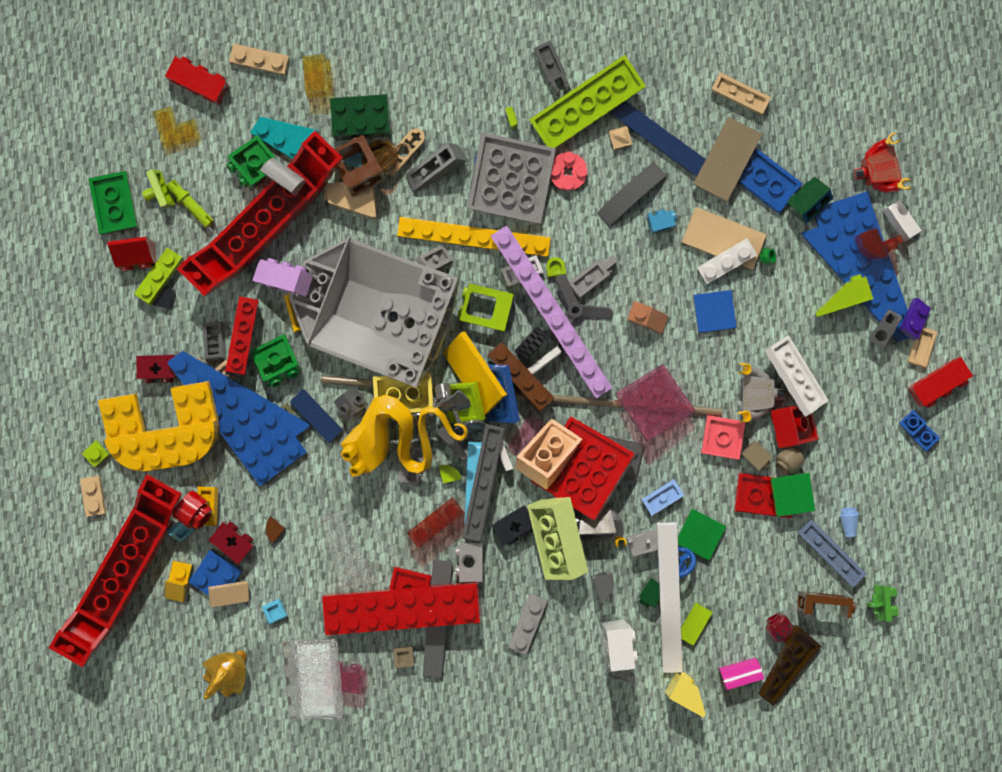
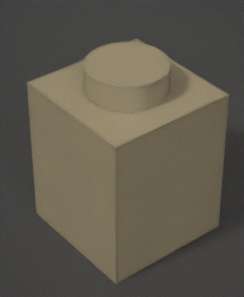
M752 441L740 454L756 471L760 469L765 470L771 464L769 460L772 456L757 441Z

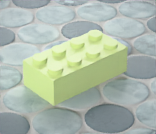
M544 498L527 505L545 580H574L588 573L571 498Z

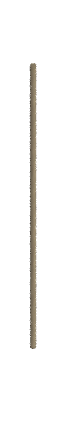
M321 377V383L374 388L373 380ZM432 385V387H433V392H434V393H436V392H435V386H436V385ZM515 392L516 399L525 400L518 392ZM552 395L555 403L722 416L721 408Z

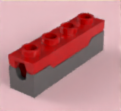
M239 296L225 373L228 376L245 378L259 306L258 299Z

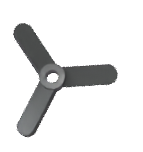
M563 274L556 277V284L567 306L565 316L571 325L580 316L604 319L612 317L613 311L610 307L579 304L567 277ZM578 307V312L572 313V308ZM551 332V340L554 342H559L553 334V332Z

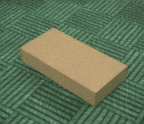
M923 327L919 339L913 341L907 363L927 368L937 331Z
M247 581L208 587L210 607L249 601Z

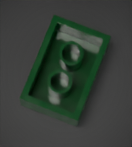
M387 94L330 98L332 136L335 141L352 140L362 135L365 139L391 137L389 99Z

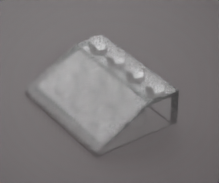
M297 638L282 641L289 719H343L344 709L337 639Z

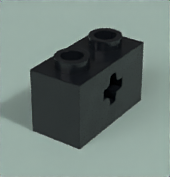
M525 505L492 524L503 545L508 543L510 546L519 540L517 537L524 533L527 536L533 532L529 512ZM513 521L521 524L517 532L515 529H510Z

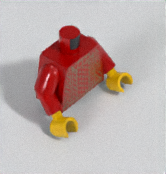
M891 133L888 139H882L867 150L865 158L861 160L862 167L853 169L855 180L865 178L867 186H872L874 190L884 193L900 191L901 188L907 191L912 189L911 186L905 187V183L912 180L909 178L902 179L894 146H890V144L900 143L901 139L896 142L892 140V137L898 133Z

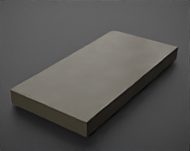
M728 117L693 185L727 202L762 134Z

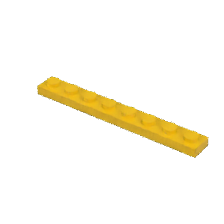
M404 217L399 219L398 237L500 251L491 238V235L499 230ZM512 232L525 254L548 257L550 237Z

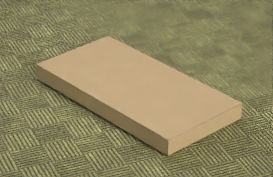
M695 207L681 243L717 256L748 238L757 256L739 266L753 270L767 234Z

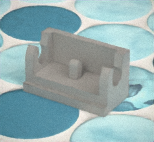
M657 529L626 537L631 556L658 550Z

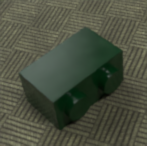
M814 176L796 194L789 198L787 205L793 215L807 224L834 198L831 189Z

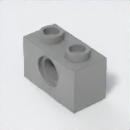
M459 542V546L455 548V557L459 558V566L455 568L456 577H459V582H483V542ZM468 556L472 557L475 561L472 567H467L464 564V559Z

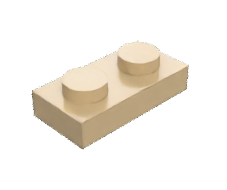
M101 476L80 479L85 516L106 514Z

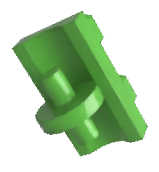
M873 585L874 594H872V601L867 602V607H873V614H876V620L892 621V618L899 616L897 606H891V599L897 597V589L884 585Z

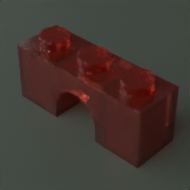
M452 497L408 531L407 534L419 548L465 511L456 499Z

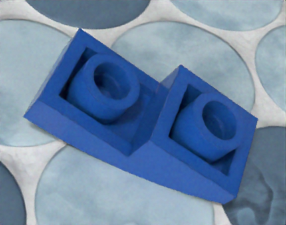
M914 410L899 422L906 433L925 452L940 439L926 425L927 422Z

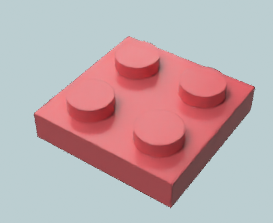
M707 415L701 453L740 460L745 423H739V420Z

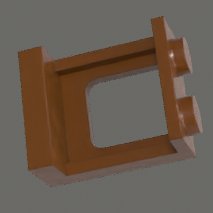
M363 135L334 148L343 157L342 160L362 150L367 158L366 164L350 172L346 170L342 161L337 167L352 197L386 180Z
M798 591L797 610L804 614L812 615L813 603L840 605L839 614L846 618H852V614L855 613V602H853V598L848 596Z

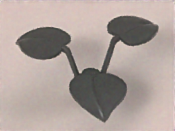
M441 383L435 386L436 397L433 398L432 407L436 408L437 403H439L438 408L442 411H453L457 423L463 424L467 428V436L474 435L485 429L486 423L481 420H471L465 423L460 421L457 411L466 410L471 406L470 400L465 394L457 390L452 395L451 387L448 383ZM420 413L412 415L414 428H418ZM429 413L426 415V426L433 422L432 417L434 414ZM462 427L454 428L456 434L464 435Z

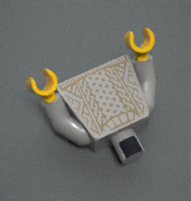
M739 363V365L743 366V371H738V374L742 375L740 376V412L738 414L743 416V420L739 421V423L758 420L769 413L770 408L774 407V400L785 399V389L774 388V380H771L769 375L759 368L752 367L748 363Z

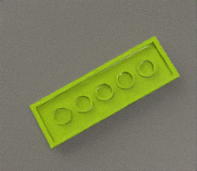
M623 55L529 120L546 146L557 148L646 88V85L626 55Z

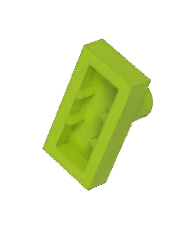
M151 169L147 171L146 174L152 187L142 192L144 199L149 202L157 198L160 207L163 208L175 206L171 193L166 188L167 184L161 170Z

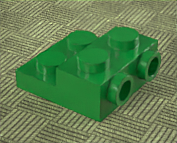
M257 135L227 156L226 167L232 174L236 173L239 176L238 181L243 188L248 187L251 191L264 182L267 177L260 169L271 158H277Z
M285 334L251 350L261 377L268 387H278L282 384V380L286 378L294 379L302 371L297 356L293 352Z

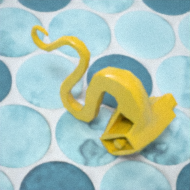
M383 395L372 400L361 423L341 443L343 448L341 456L343 460L350 462L349 472L352 477L374 470L385 460L390 450L388 422L389 418H392L399 425L397 448L399 462L407 471L422 474L431 467L433 458L426 429L427 414L431 413L438 416L448 435L454 440L462 441L466 439L468 430L463 424L456 423L454 426H460L464 430V435H457L453 432L445 413L441 409L434 407L422 409L418 421V430L423 461L420 463L416 462L410 456L413 438V417L411 412L397 398Z

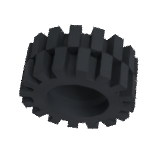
M536 327L514 352L526 362L547 340L548 336L539 327Z

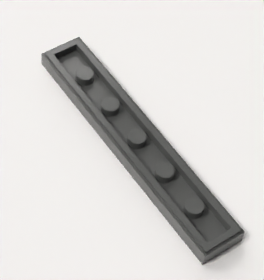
M488 424L485 426L462 535L463 539L477 542L482 540L505 428Z
M433 560L431 585L451 584L453 561ZM446 626L427 627L422 676L442 678Z

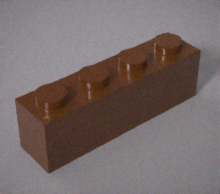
M502 342L487 355V360L492 365H509L513 388L539 415L554 402L552 394Z

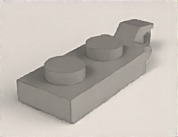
M613 255L607 260L600 258L569 281V285L579 298L609 276V273L612 272L610 267L617 262L616 258Z

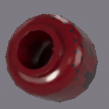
M776 613L767 619L766 631L773 641L786 643L793 632L794 626L786 615Z

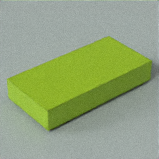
M695 602L681 626V639L694 646L713 612Z

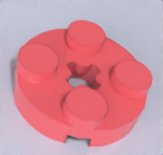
M572 152L558 155L553 160L550 175L551 182L560 190L573 191L580 188L585 182L588 172L586 163L579 155ZM566 167H567L568 169H569V168H572V169H573V170H572V174H573V175H572V176H570V175L565 176V175H564V172H565L564 168H566Z

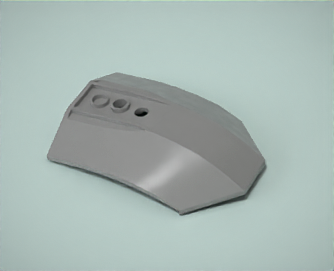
M350 237L303 261L302 267L307 268L306 272L313 275L307 295L304 297L291 293L289 298L307 345L418 388L437 358L452 321L460 278L388 253ZM385 310H386V314H385V318H384V317H382V315H381V311H385ZM391 312H397V321L390 322L389 315ZM414 319V326L408 329V320Z

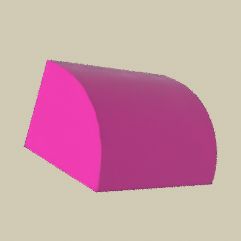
M756 657L719 667L723 686L727 690L764 680Z

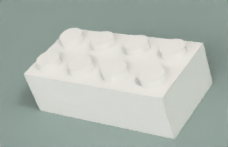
M625 620L601 622L605 661L610 670L635 669V663H638L637 651L633 648V643H636L633 628L631 629V626Z

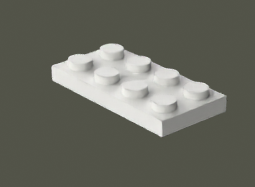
M789 335L765 350L768 359L776 368L779 377L782 378L788 392L793 396L799 410L802 411L805 417L829 401Z

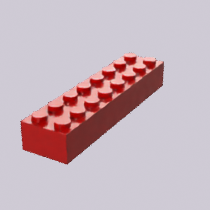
M479 582L333 593L322 596L325 635L471 624L482 621Z

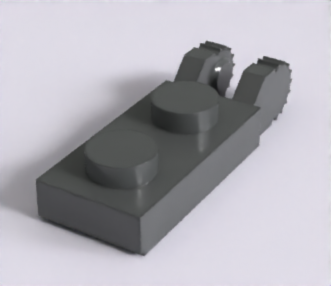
M551 40L533 48L555 96L560 95L556 80L561 79L564 89L567 92L570 91L571 87L566 78V72Z

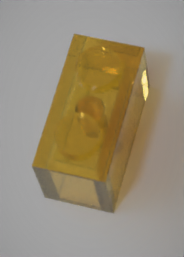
M325 54L302 56L307 97L331 96L330 90H333L332 78L329 79L328 71H332L331 61L327 60Z

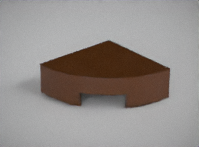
M270 516L266 523V534L269 540L274 543L286 528Z

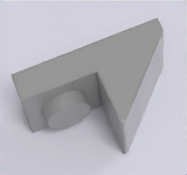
M442 244L420 255L415 260L418 264L440 270L453 259Z

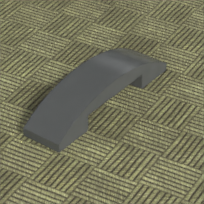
M655 162L651 163L613 196L597 213L611 226L650 189L665 178L666 174Z

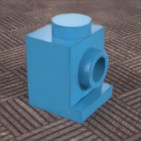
M665 209L655 212L654 216L652 212L646 216L652 234L672 229L676 225L675 222H677L675 211L666 212Z

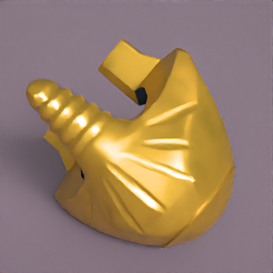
M245 651L221 653L203 662L202 665L206 668V674L203 678L210 683L204 693L203 698L205 700L210 699L221 688L220 692L227 698L234 692L238 695L242 694L246 679L245 660L247 654Z

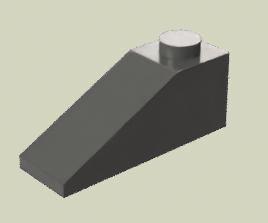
M447 143L408 172L406 176L413 190L417 191L454 172L468 160L460 145Z

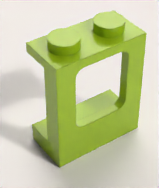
M469 283L468 288L464 287L462 298L465 301L463 306H459L457 317H460V322L462 323L466 322L505 333L514 294ZM471 293H478L496 299L491 319L480 318L466 313Z

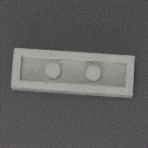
M529 593L508 648L525 655L527 654L548 600Z

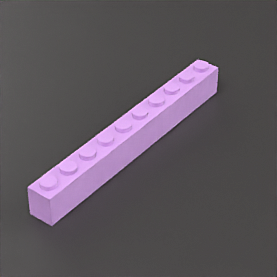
M508 226L491 235L492 240L594 397L598 398L612 389V386Z

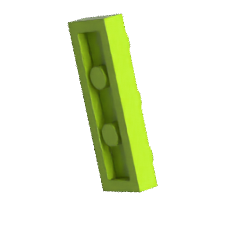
M166 248L134 295L152 305L184 258Z

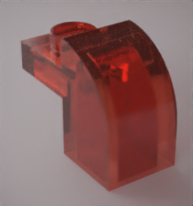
M877 227L854 237L861 253L873 260L886 258L888 256L887 252L898 249V245L903 243L901 235L882 242Z

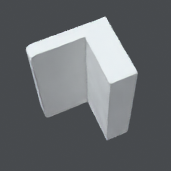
M900 199L883 210L904 242L922 231Z

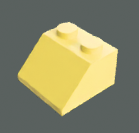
M684 672L681 674L675 673L665 691L669 699L705 717L706 713L699 689L694 683L695 680L692 679L693 677Z

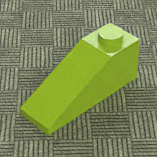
M861 274L849 277L850 281L840 287L815 311L816 317L872 300L873 296L867 277H862Z

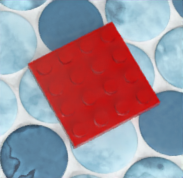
M570 416L564 427L582 438V442L547 490L533 480L531 482L556 498L570 497L574 509L596 521L636 454Z

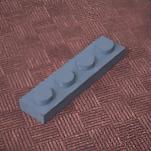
M809 519L797 532L851 587L854 588L867 574L812 519Z

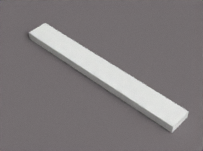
M677 522L657 523L663 673L683 672Z

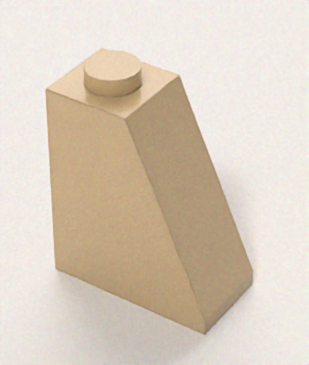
M344 182L326 184L327 189H324V199L328 201L330 206L377 220L374 186L352 197Z

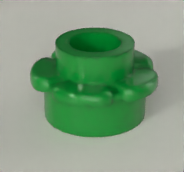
M763 248L760 253V261L765 263V266H770V264L776 262V253L772 248Z

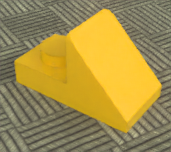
M173 561L169 580L165 581L166 599L179 602L185 601L193 564Z

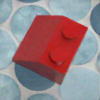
M146 236L107 242L114 266L121 269L122 272L133 271L135 267L151 269L152 265H155L157 262L155 242Z
M798 405L771 410V419L774 424L776 441L779 448L819 440L813 413L805 417L802 411L799 410Z

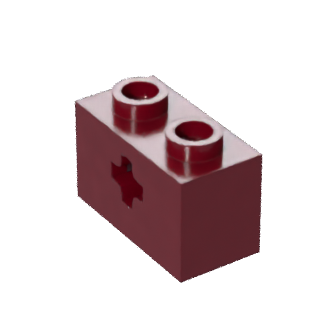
M176 355L136 356V379L142 380L143 383H154V379H162V383H171L173 379H179L167 363ZM161 367V370L158 372L154 371V368Z
M222 522L208 541L237 564H241L256 546L253 543L254 539L247 533H244V535L238 531L239 527L233 522ZM236 537L235 542L237 544L231 545V539L229 538Z

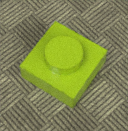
M98 440L93 442L82 453L94 467L100 465L110 455Z

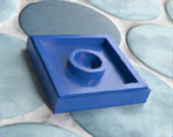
M732 290L693 295L698 333L737 328Z

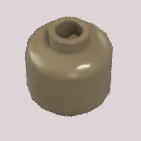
M785 447L776 456V467L783 474H794L805 463L803 451L798 447Z

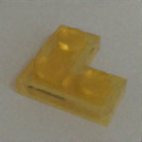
M171 106L153 111L164 149L201 138L195 119L177 124Z

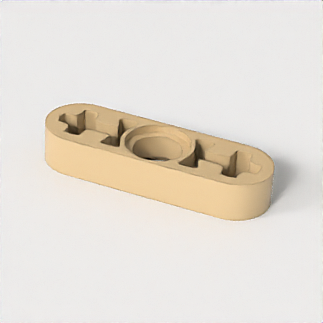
M418 128L410 130L395 147L397 158L402 162L399 163L397 161L395 169L387 173L388 175L397 174L424 144L425 135L422 130ZM413 134H420V141L416 140L412 144V146L415 147L414 149H412L409 144L405 143L407 140L409 143L412 142ZM401 147L409 149V154L406 157H401L398 154Z

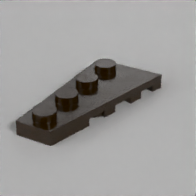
M795 625L791 636L786 641L758 694L774 706L822 646L802 628Z

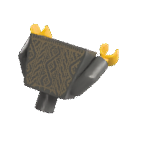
M609 504L605 505L596 521L579 511L576 512L575 519L581 541L614 539L616 547H618L619 540H623L624 546L627 545V541L623 537L622 519L615 510L610 508Z

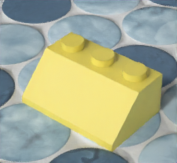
M426 373L418 388L388 376L373 377L374 398L383 395L397 398L410 410L411 415L420 413L426 407L433 406L434 397L431 373Z

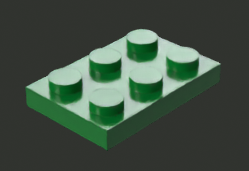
M127 171L88 178L100 235L139 228Z

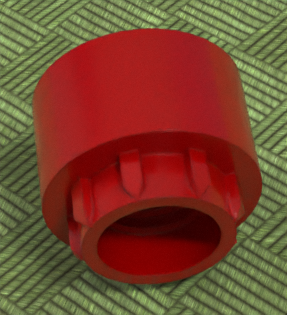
M192 490L180 500L173 512V517L188 529H200L210 519L213 511L209 507L210 502Z

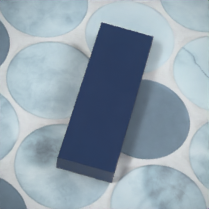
M304 388L289 401L328 443L343 431L336 421Z

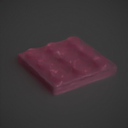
M661 364L615 393L616 398L646 442L696 411L664 364Z

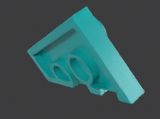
M260 116L250 133L254 136L258 135L263 142L293 159L302 143L314 131L317 133L319 131Z

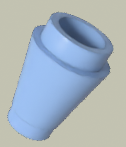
M842 508L839 515L845 536H857L859 517L857 508Z

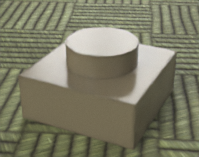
M413 646L393 648L395 668L415 666Z

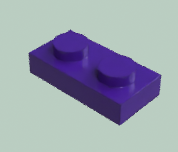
M919 298L912 299L900 331L913 341L919 339L931 308Z

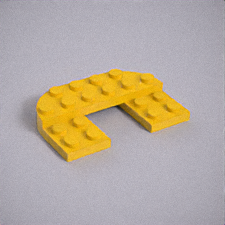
M210 381L171 388L179 426L146 431L137 393L98 400L107 436L104 442L109 453L121 465L135 471H152L183 466L201 459L213 447L219 434V420Z

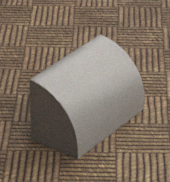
M275 158L268 160L260 169L264 175L294 196L298 194L306 182L304 178Z

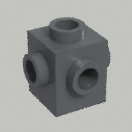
M356 386L343 393L334 401V404L346 421L352 417L355 419L359 418L364 414L363 410L368 406V403Z

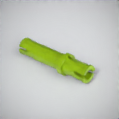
M175 179L166 185V188L177 198L176 201L179 204L182 203L205 229L213 224L215 220L190 196V192L188 190L185 191Z

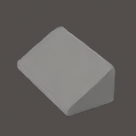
M411 445L410 456L419 463L423 461L422 448ZM401 464L396 480L418 487L422 474L409 472Z

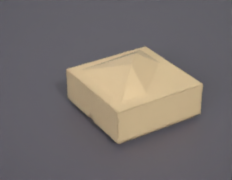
M627 126L608 132L613 151L632 146Z

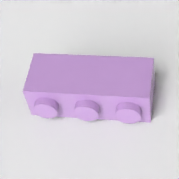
M268 258L267 261L259 259L252 281L306 297L313 275L306 272L307 268L296 265L293 268L292 264L283 261L279 264V261Z

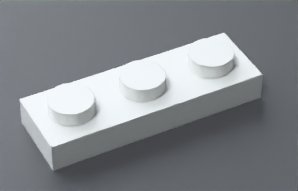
M748 238L697 268L705 282L709 284L757 256V253Z

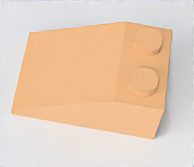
M551 418L517 456L515 469L547 490L582 442V438Z

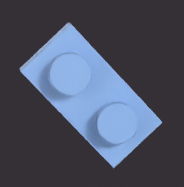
M675 479L641 500L652 516L685 495Z

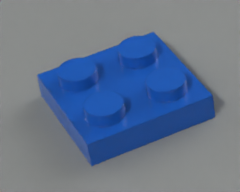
M210 549L189 580V583L209 595L208 587L235 583L243 570Z

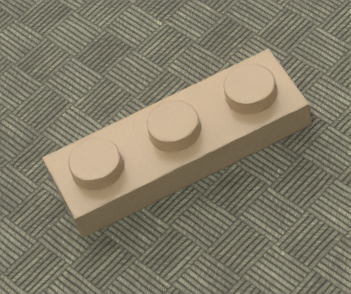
M233 43L229 62L230 64L285 76L289 56Z
M721 72L711 89L712 92L761 116L771 99L770 96Z

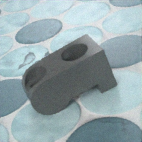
M888 309L868 340L884 348L896 330L895 328L902 319V316Z

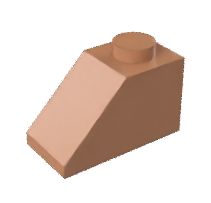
M634 301L626 321L662 334L668 316L650 306Z

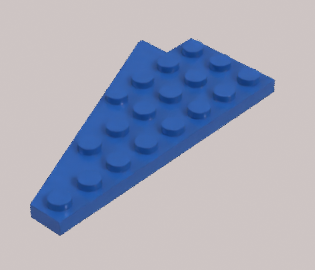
M866 191L827 204L814 216L817 228L802 232V237L844 284L850 281L849 277L861 274L862 277L866 276L873 299L862 304L878 322L881 321L888 309L902 316L892 337L896 342L909 338L900 331L908 309L868 192Z
M185 351L180 352L167 362L183 385L210 381L219 420V432L260 486L307 452L296 437L310 426L306 421Z

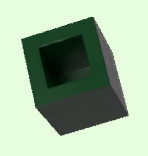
M648 577L637 594V597L640 598L639 603L647 608L650 605L655 608L660 600V583Z

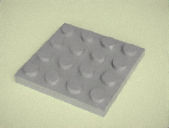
M481 132L466 209L541 224L556 148Z

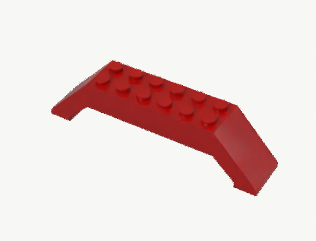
M314 131L302 143L293 160L287 166L306 180L298 194L294 196L272 181L210 244L190 255L177 270L203 296H207L241 274L321 194L343 157Z
M149 474L145 476L141 483L132 511L78 606L61 629L57 631L48 647L81 667L86 665L116 626L167 536V530L172 527L174 521L173 512L180 502L182 493Z

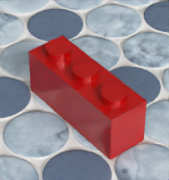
M175 56L165 74L168 81L217 105H220L229 87L224 76L218 73L213 75L209 73V69L202 65L196 67L192 65L191 60L183 56L181 59Z
M957 357L907 388L919 407L926 406L929 408L937 403L936 399L939 397L945 398L952 394V389L955 387L961 388L969 383L968 379L973 377L962 357Z

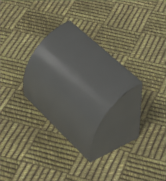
M609 570L591 576L600 601L607 599L614 587V579Z

